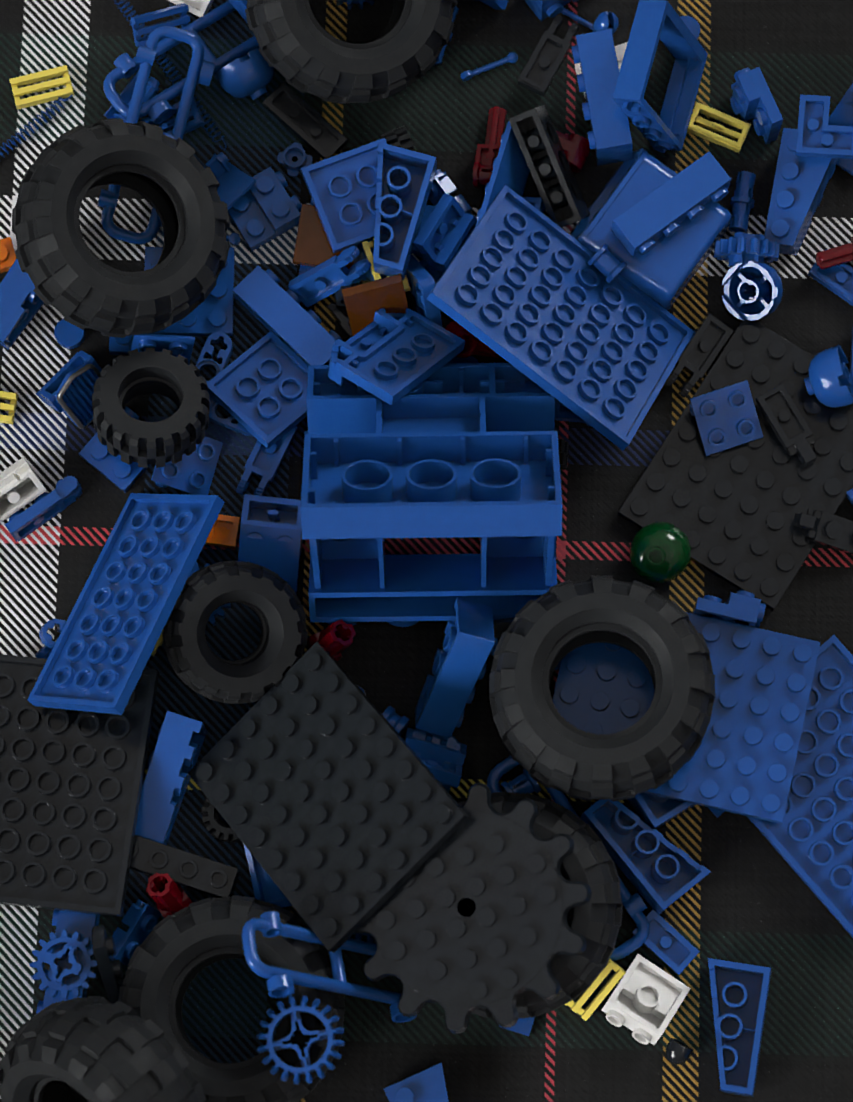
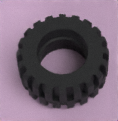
M146 348L144 352H138L137 349L128 351V356L123 357L119 355L113 359V366L106 365L101 371V377L97 378L94 384L92 408L94 429L97 431L101 444L107 445V451L114 457L121 455L122 462L131 464L132 461L137 462L138 467L148 468V464H156V468L165 467V462L172 461L175 464L182 461L183 454L191 455L196 450V444L202 443L205 437V430L208 429L209 393L207 392L205 378L200 376V370L194 364L188 365V359L180 354L175 357L170 350L163 349L162 352H157L155 348ZM152 393L170 398L178 405L179 409L165 420L143 422L129 416L123 410V407L131 399L139 395Z

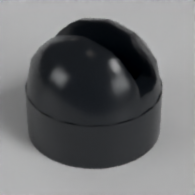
M671 1038L666 1046L667 1059L677 1065L685 1063L693 1052L691 1047L674 1038Z

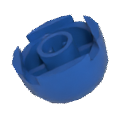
M260 47L248 52V55L242 58L235 59L214 74L222 88L232 97L242 99L250 96L252 100H255L268 92L266 86L273 80L275 72L274 67H270L259 52Z
M747 261L748 263L745 264L744 262L737 263L727 271L722 280V285H724L723 303L728 312L737 319L749 321L764 319L774 312L781 303L783 295L782 280L777 271L767 263Z
M840 345L819 352L809 364V377L804 378L808 394H815L818 401L827 407L836 408L853 404V374L849 373L846 366L849 362Z

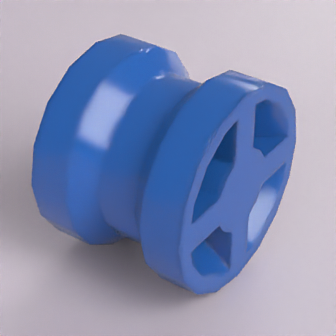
M388 706L382 714L400 736L410 722L408 717L399 716L392 706Z

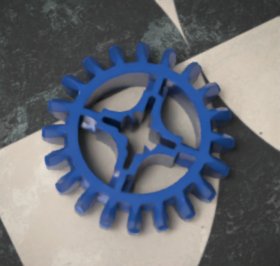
M306 995L302 996L301 1005L297 1006L294 996H290L289 1008H285L284 1004L278 1001L276 1004L281 1011L278 1015L271 1009L266 1012L273 1019L271 1024L263 1020L260 1022V1026L268 1029L267 1034H257V1039L266 1040L267 1045L257 1047L258 1052H269V1056L265 1057L262 1063L267 1065L274 1061L275 1065L271 1068L270 1073L275 1075L280 1069H283L284 1072L281 1080L284 1082L288 1080L290 1073L294 1074L293 1081L295 1085L300 1084L301 1075H305L307 1083L312 1084L313 1077L311 1073L315 1071L320 1079L325 1078L321 1068L326 1065L329 1070L333 1071L335 1066L328 1060L331 1056L339 1060L342 1057L339 1052L333 1051L334 1046H345L343 1040H335V1035L344 1033V1028L338 1027L333 1029L332 1027L340 1018L338 1015L332 1016L330 1019L326 1017L331 1011L329 1005H326L321 1012L317 1010L320 1005V999L315 998L311 1007L307 1006L308 997ZM300 1013L316 1016L323 1022L326 1029L319 1031L306 1030ZM291 1016V1033L285 1038L274 1041L275 1032L279 1024L286 1017ZM297 1023L304 1036L312 1037L318 1035L315 1038H311L309 1043H306L307 1046L304 1048L305 1057H303V1052L297 1044L289 1043L284 1045V1043L291 1042L292 1038L296 1037L294 1034L298 1032ZM328 1039L327 1048L323 1056L311 1065V1046L316 1042ZM282 1049L295 1050L298 1053L302 1068L287 1065L279 1058L276 1051Z

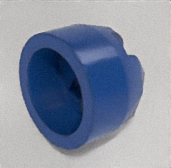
M602 12L594 21L595 32L611 29L612 35H614L619 26V19L613 12Z

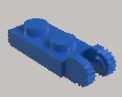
M352 245L343 250L338 256L335 255L290 280L288 288L308 308L337 292L341 286L352 284L353 280L369 271L371 263L368 259H361V261L354 263L348 269L345 265L355 260L360 253L359 249Z
M296 426L268 449L257 440L244 466L245 471L237 486V493L243 495L247 491L254 474L262 478L254 495L264 496L269 483H272L297 433L298 428Z
M67 475L64 479H60L57 481L56 488L52 492L41 494L36 498L32 506L25 511L19 510L10 517L9 522L5 526L16 542L21 541L65 510L77 498L79 499L83 489L77 478Z

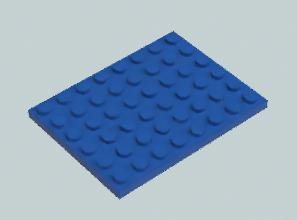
M505 185L426 299L617 447L624 450L632 441L689 343L694 331L622 275L618 274L608 284L605 281L606 277L594 265L589 266L587 264L594 256L593 252Z
M686 612L695 629L703 635L710 652V661L713 674L715 675V699L711 720L701 745L690 761L686 762L675 773L673 778L658 788H652L643 793L660 795L669 799L782 824L821 642ZM591 643L576 648L561 660L552 701L560 715L574 727L593 734H612L628 729L645 715L654 698V685L648 669L634 653L616 644Z
M832 635L819 648L783 823L779 824L753 817L748 818L853 938V655L835 635Z

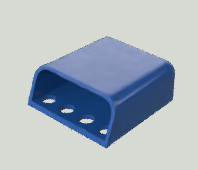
M644 148L633 151V160L622 162L588 208L590 215L579 220L570 235L594 254L606 243L609 246V252L620 262L624 261L627 264L619 274L668 311L713 251L715 241H720L726 233L731 214L722 205L714 203L712 200L704 206L705 210L693 220H690L688 217L681 222L680 229L669 237L663 235L656 240V246L648 253L642 255L639 252L632 257L612 232V221L677 175L676 172L653 157Z

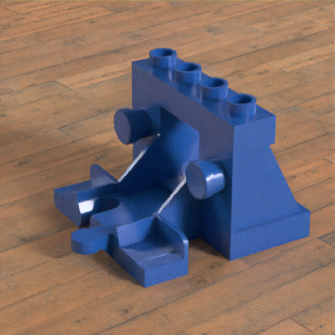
M455 356L391 406L349 380L341 386L330 380L328 377L329 365H308V434H305L301 525L302 539H309L310 547L308 592L310 623L326 622L328 625H331L333 622L343 620L347 624H352V626L357 622H388L397 627H409L419 621L449 620L454 622L456 619L454 604L457 596L491 606L493 620L515 617V614L530 600H536L547 593L550 587L558 584L556 536H562L563 504L558 432L554 431L555 398L510 363H479L474 356L467 358ZM480 537V554L385 555V538Z

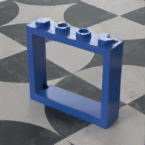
M639 0L612 99L656 151L665 153V150L682 151L708 53L667 0ZM659 39L675 58L660 117L644 99Z

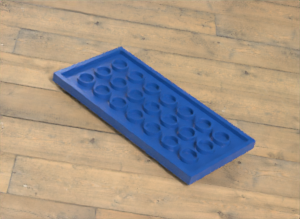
M130 493L27 699L33 706L122 715L223 507L224 501L218 495Z

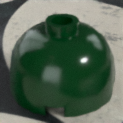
M656 521L645 525L635 534L630 545V561L633 569L642 578L650 582L666 583L676 579L685 571L691 560V545L687 535L669 522Z

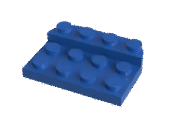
M381 308L375 311L373 322L345 342L337 339L334 342L328 377L340 386L349 380L392 406L464 350L465 340L411 309L406 308L405 314L386 313L385 308Z

